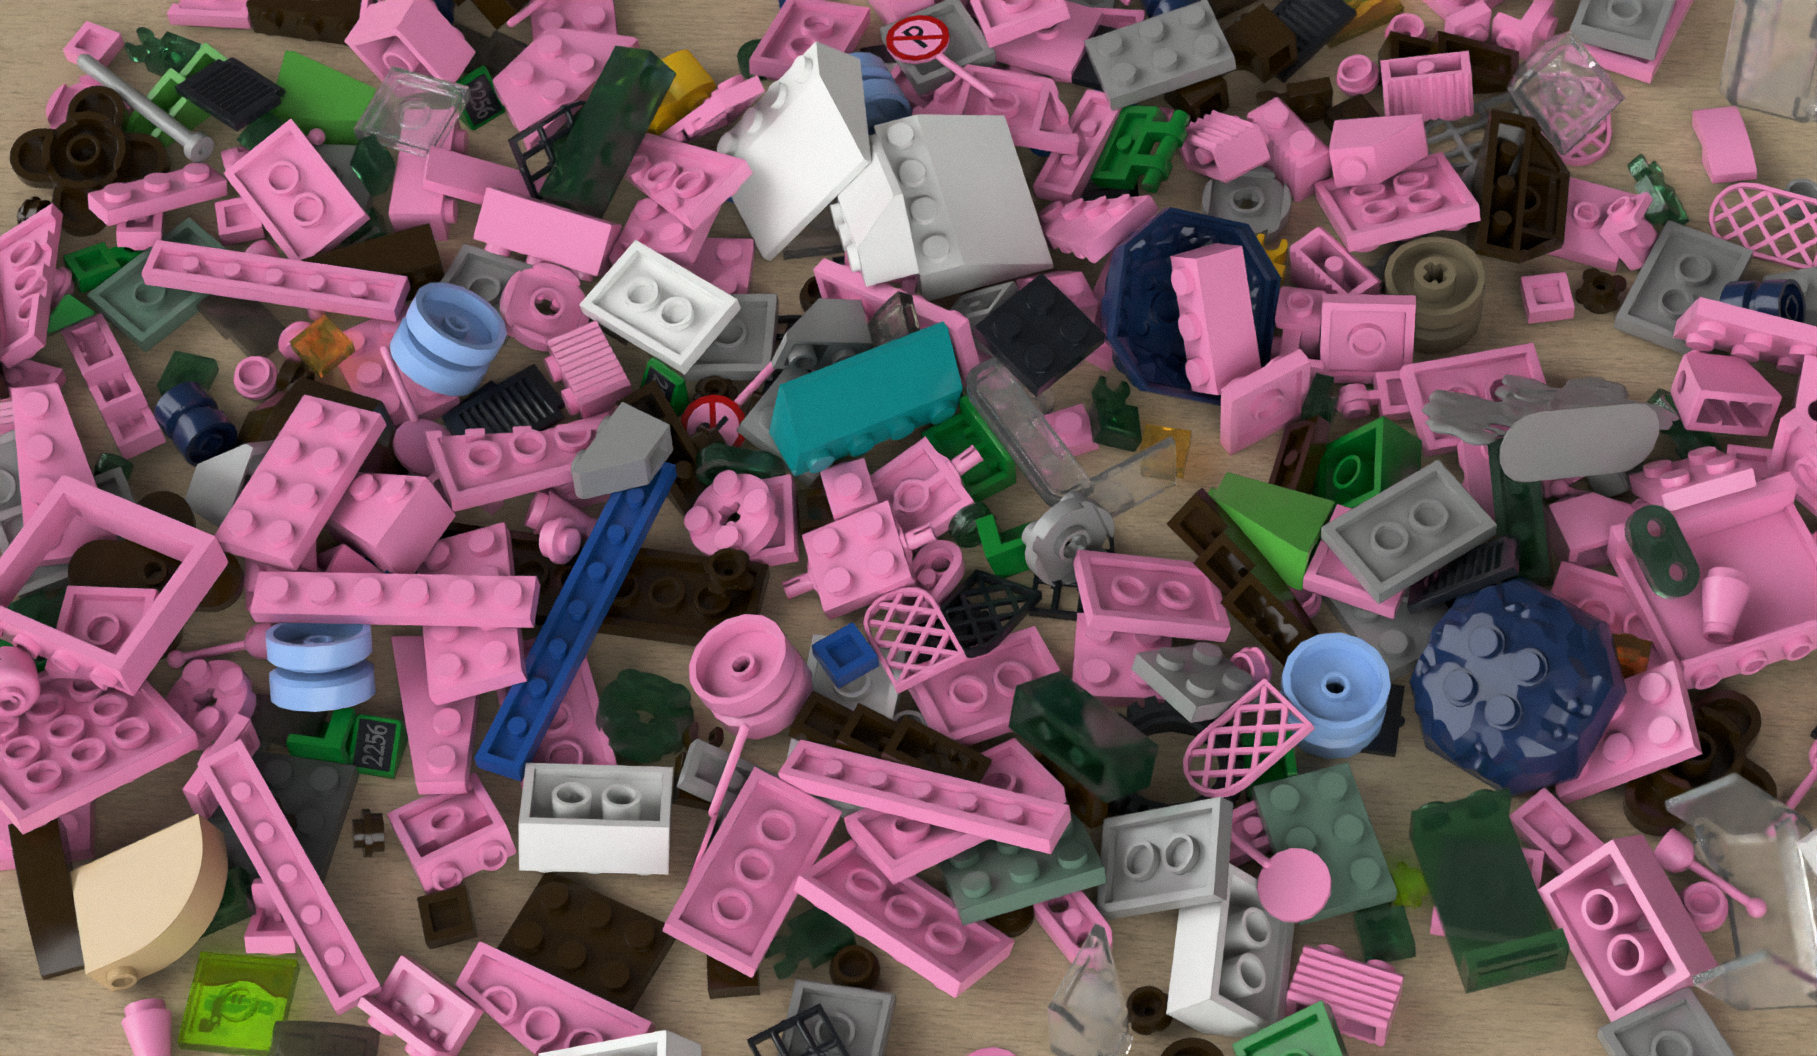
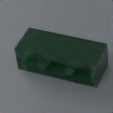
M1503 438L1496 439V441L1488 444L1495 523L1497 524V538L1511 534L1512 537L1518 536L1522 542L1519 574L1501 582L1523 576L1539 586L1553 585L1555 580L1544 480L1519 482L1513 481L1505 475L1499 462L1500 446Z
M1058 671L1016 686L1008 727L1101 800L1107 803L1150 787L1159 745L1064 673Z

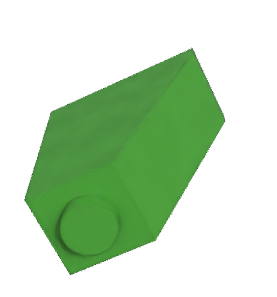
M285 51L276 84L284 88L286 93L280 98L282 104L268 112L267 117L272 132L276 131L289 119H292L306 136L314 128L323 130L325 141L322 144L376 146L380 132H385L388 122L387 109L385 106H381L376 88L295 51Z
M1227 472L1218 488L1211 487L1208 494L1241 528L1272 565L1284 583L1293 589L1302 591L1303 578L1321 541V527L1329 523L1334 512L1335 501Z

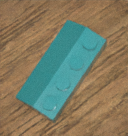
M942 321L780 384L769 434L794 477L808 471L811 473L821 472L838 459L848 455L852 457L861 456L878 443L888 439L894 441L901 440L918 427L928 423L936 425L951 418L956 413L963 387L948 327Z

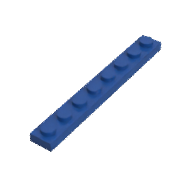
M664 462L648 485L611 493L525 659L527 682L511 686L474 757L477 768L522 782L526 763L532 762L677 477L674 464Z

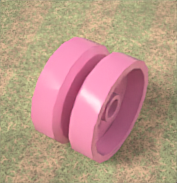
M743 614L726 619L707 632L695 647L689 663V681L696 694L707 708L711 709L723 728L731 734L737 736L740 726L744 723L748 724L750 730L746 739L758 740L776 735L791 725L813 690L812 672L805 660L791 644L779 625L763 615Z

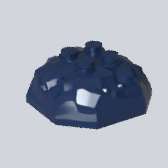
M1167 207L1141 228L1132 232L1124 242L1114 249L1105 282V294L1101 302L1100 329L1106 334L1104 341L1112 349V359L1116 368L1126 375L1134 387L1142 392L1221 406V395L1192 391L1191 383L1187 378L1185 369L1187 358L1184 339L1178 327L1180 314L1177 295L1171 283L1173 270L1170 258L1172 255L1215 243L1238 245L1243 248L1261 368L1270 362L1281 277L1249 224Z
M1523 576L1457 597L1452 607L1431 630L1428 644L1419 657L1409 681L1415 703L1414 710L1418 715L1425 748L1511 798L1540 790L1544 787L1547 788L1578 779L1627 693L1610 624Z

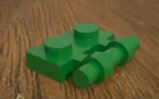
M1131 105L1123 107L1090 178L1098 188L1134 190L1139 176L1145 175L1141 187L1147 192L1156 193L1161 182L1169 178L1173 169L1171 160L1176 149L1183 146L1188 136L1186 127L1190 120L1189 114L1181 110H1175L1170 122H1164L1166 115L1159 107ZM1160 142L1155 155H1149L1154 143Z

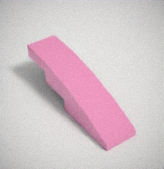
M102 313L62 330L63 338L124 461L166 443L161 428L150 410L143 392Z

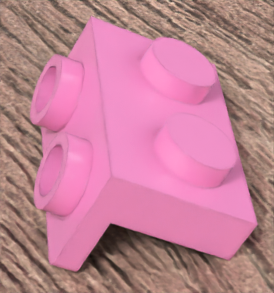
M405 955L399 957L381 987L383 991L378 993L375 998L362 996L357 1004L359 1008L370 1015L367 1022L373 1028L391 1037L396 1034L407 1042L404 1049L411 1056H457L485 1011L411 956Z

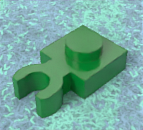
M101 242L63 255L65 268L72 272V280L80 292L84 293L98 287L145 250H133L129 247H117V245L108 248L105 242Z

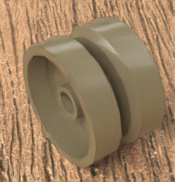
M1440 236L1419 237L1402 244L1389 257L1384 271L1383 295L1416 296L1413 351L1425 354L1447 353L1465 345L1477 333L1482 316V298L1486 282L1483 263L1471 248L1457 240Z

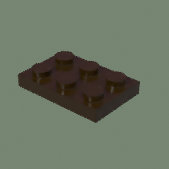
M548 872L544 873L497 949L632 1012L676 938L662 932L665 925L664 922L558 874Z

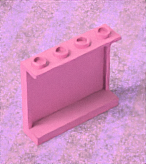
M1790 471L1757 481L1756 486L1671 512L1665 513L1660 511L1611 526L1606 554L1663 664L1674 660L1682 667L1687 690L1692 688L1699 690L1707 689L1717 684L1721 679L1740 673L1742 675H1751L1762 670L1768 664L1784 659L1795 661L1807 656L1812 650L1817 649V544L1794 505L1798 486ZM1715 567H1729L1744 572L1748 577L1747 584L1751 588L1734 633L1733 641L1725 644L1714 643L1703 637L1701 582L1707 578L1708 571Z

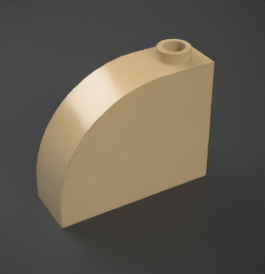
M196 814L70 872L87 976L112 992L134 986L138 980L156 973L178 960L199 940L219 908L227 881V849L224 833L200 814Z

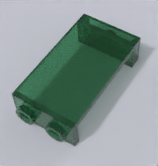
M1509 788L1496 791L1482 789L1471 793L1464 799L1447 803L1432 801L1424 804L1418 810L1411 811L1409 838L1466 994L1564 970L1566 966L1569 943L1563 928L1552 930L1509 817L1512 799Z

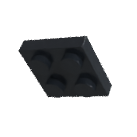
M1043 273L974 326L973 335L1036 398L1104 344L1106 336Z

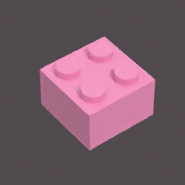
M386 0L371 4L344 40L399 101L452 89L476 53L467 43L461 31L449 23L439 12L432 0Z

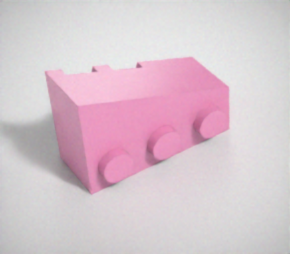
M357 472L324 526L338 543H344L363 558H369L384 572L388 570L392 574H414L456 515L427 477Z

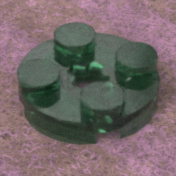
M625 669L602 692L596 709V725L599 732L602 727L604 734L609 738L608 745L619 755L643 763L660 761L662 755L671 754L672 752L675 755L684 748L683 733L694 722V711L690 704V691L684 685L673 683L662 676L639 672L635 669ZM636 711H646L655 718H651L649 723H643L639 721L640 714L636 713Z

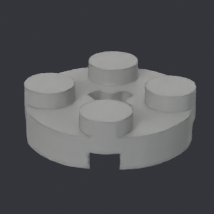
M1258 166L1226 184L1220 182V180L1213 182V179H1210L1204 187L1202 194V214L1249 224L1256 236L1260 233L1265 234V245H1270L1278 240L1280 231L1286 227L1289 221L1291 193L1285 182L1283 187L1281 182L1275 179L1274 172L1268 168ZM1243 200H1251L1254 208L1241 209L1237 206L1242 205Z
M1078 491L1067 493L1059 503L1045 512L1039 520L1029 523L1024 529L1022 541L1026 544L1025 560L1028 567L1048 585H1053L1052 581L1061 580L1065 585L1077 582L1073 567L1077 550L1107 552L1102 545L1106 540L1107 534L1113 538L1114 522L1112 516L1093 498L1084 497ZM1071 539L1072 541L1070 542V544L1065 546L1068 540Z

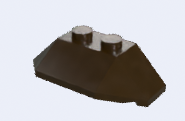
M1491 109L1474 172L1472 195L1479 204L1481 221L1468 224L1466 245L1477 255L1520 264L1559 250L1564 244L1570 172L1553 145L1541 133L1542 128L1535 118Z
M300 377L248 412L237 440L232 447L234 449L246 443L275 440L303 395H308L382 415L387 426L358 472L408 475L409 473L394 454L392 442L396 428L381 400Z

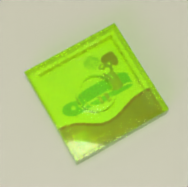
M200 951L177 1038V1044L180 1049L246 1056H279L299 976L300 966L298 961L294 959Z

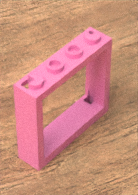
M63 474L0 557V639L26 651L33 659L39 655L51 660L59 670L66 674L75 675L78 672L90 677L92 682L104 690L112 687L134 696L229 562L216 536ZM74 517L182 562L116 655L7 608Z

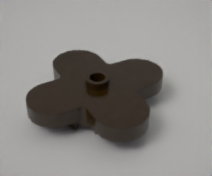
M91 86L78 92L69 103L64 123L60 124L57 129L39 128L22 134L14 142L10 151L11 167L24 184L33 188L54 189L51 204L53 203L63 213L61 228L66 233L76 237L92 236L107 226L89 209L88 193L102 190L105 186L112 183L125 184L141 180L151 173L170 172L169 155L157 138L142 133H126L129 119L127 107L121 96L115 90L106 86Z
M157 491L144 496L137 502L140 506L196 528V519L192 509L186 500L176 493ZM128 539L124 541L95 540L84 544L73 554L68 565V579L71 586L157 589L160 593L182 562ZM224 552L229 563L197 606L195 612H219L232 606L241 596L244 588V573L237 559L231 553ZM162 571V574L159 578L154 580L149 579L150 576L155 572ZM184 626L160 660L165 659L171 651L177 649L182 640Z
M1732 690L1713 691L1702 697L1692 708L1702 754L1628 782L1623 799V810L1628 821L1637 830L1652 836H1665L1672 828L1678 831L1681 830L1698 811L1707 813L1725 826L1740 830L1756 828L1765 823L1771 816L1777 799L1776 784L1772 776L1765 769L1746 757V754L1758 739L1761 728L1760 711L1750 698Z

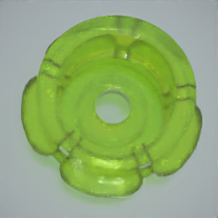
M1400 861L1397 863V868L1390 871L1397 890L1396 900L1392 902L1398 910L1412 907V909L1420 908L1422 897L1428 894L1424 876L1418 867L1411 869L1408 868L1405 862Z

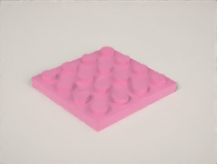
M44 670L38 673L41 690L38 701L32 709L19 716L10 718L0 717V808L24 835L199 748L196 732L146 679L135 695L132 696L112 687L104 690L92 682L91 679L51 678L47 671Z

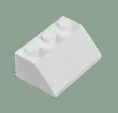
M877 134L869 135L871 163L836 196L837 203L830 205L836 231L839 232L843 250L847 252L852 272H861L866 287L919 273L903 193Z
M526 763L518 823L519 870L543 873L558 871L587 872L590 874L669 875L673 767Z
M1230 863L1226 901L1179 908L1166 1014L1203 1034L1245 1038L1285 1018L1295 922H1283L1271 916L1260 903L1257 892L1258 879Z

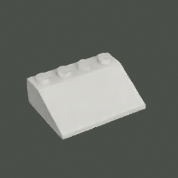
M817 41L803 55L795 59L791 68L778 81L770 85L767 93L753 107L746 110L742 119L729 132L722 135L717 146V152L746 160L753 173L731 197L763 259L768 261L774 259L871 163L860 59Z
M916 114L874 125V133L880 139L903 193L919 273L914 275L922 297L931 301L1053 268L1049 249L1005 115Z

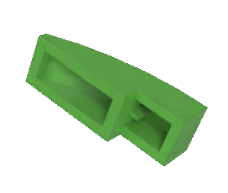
M205 42L180 73H177L170 67L146 97L192 131L211 115L177 94L175 86L214 61L220 59L224 62L228 59ZM136 110L129 116L126 133L151 135L157 138L164 148L176 142Z

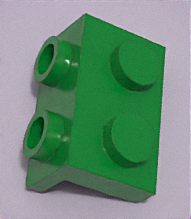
M969 394L959 398L960 413L921 432V439L926 436L935 450L950 461L971 445L975 447L984 461L978 463L961 475L965 490L975 504L1016 483L1015 463L1019 461V457L1012 442L1007 437L1001 439L995 431L994 421L986 407L983 405L978 407Z

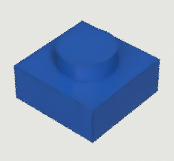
M853 622L812 644L814 657L838 689L879 667L878 655Z

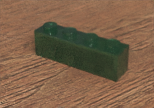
M615 45L538 195L548 203L602 219L676 73L651 50Z

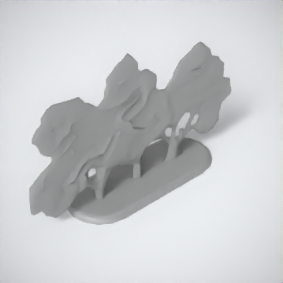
M1506 374L1502 380L1505 386H1500L1495 391V395L1502 399L1500 402L1483 399L1467 393L1435 390L1428 397L1430 402L1425 404L1421 410L1430 417L1425 423L1431 431L1439 434L1453 435L1467 444L1475 446L1488 445L1496 441V437H1504L1500 446L1499 462L1505 475L1513 481L1519 482L1613 474L1631 470L1643 462L1653 450L1659 436V431L1670 430V427L1673 425L1672 421L1679 420L1677 416L1660 405L1625 399L1629 394L1624 385L1606 381L1600 377L1567 380V384L1562 389L1550 387L1536 379ZM1490 424L1506 426L1510 429L1503 431L1491 427Z

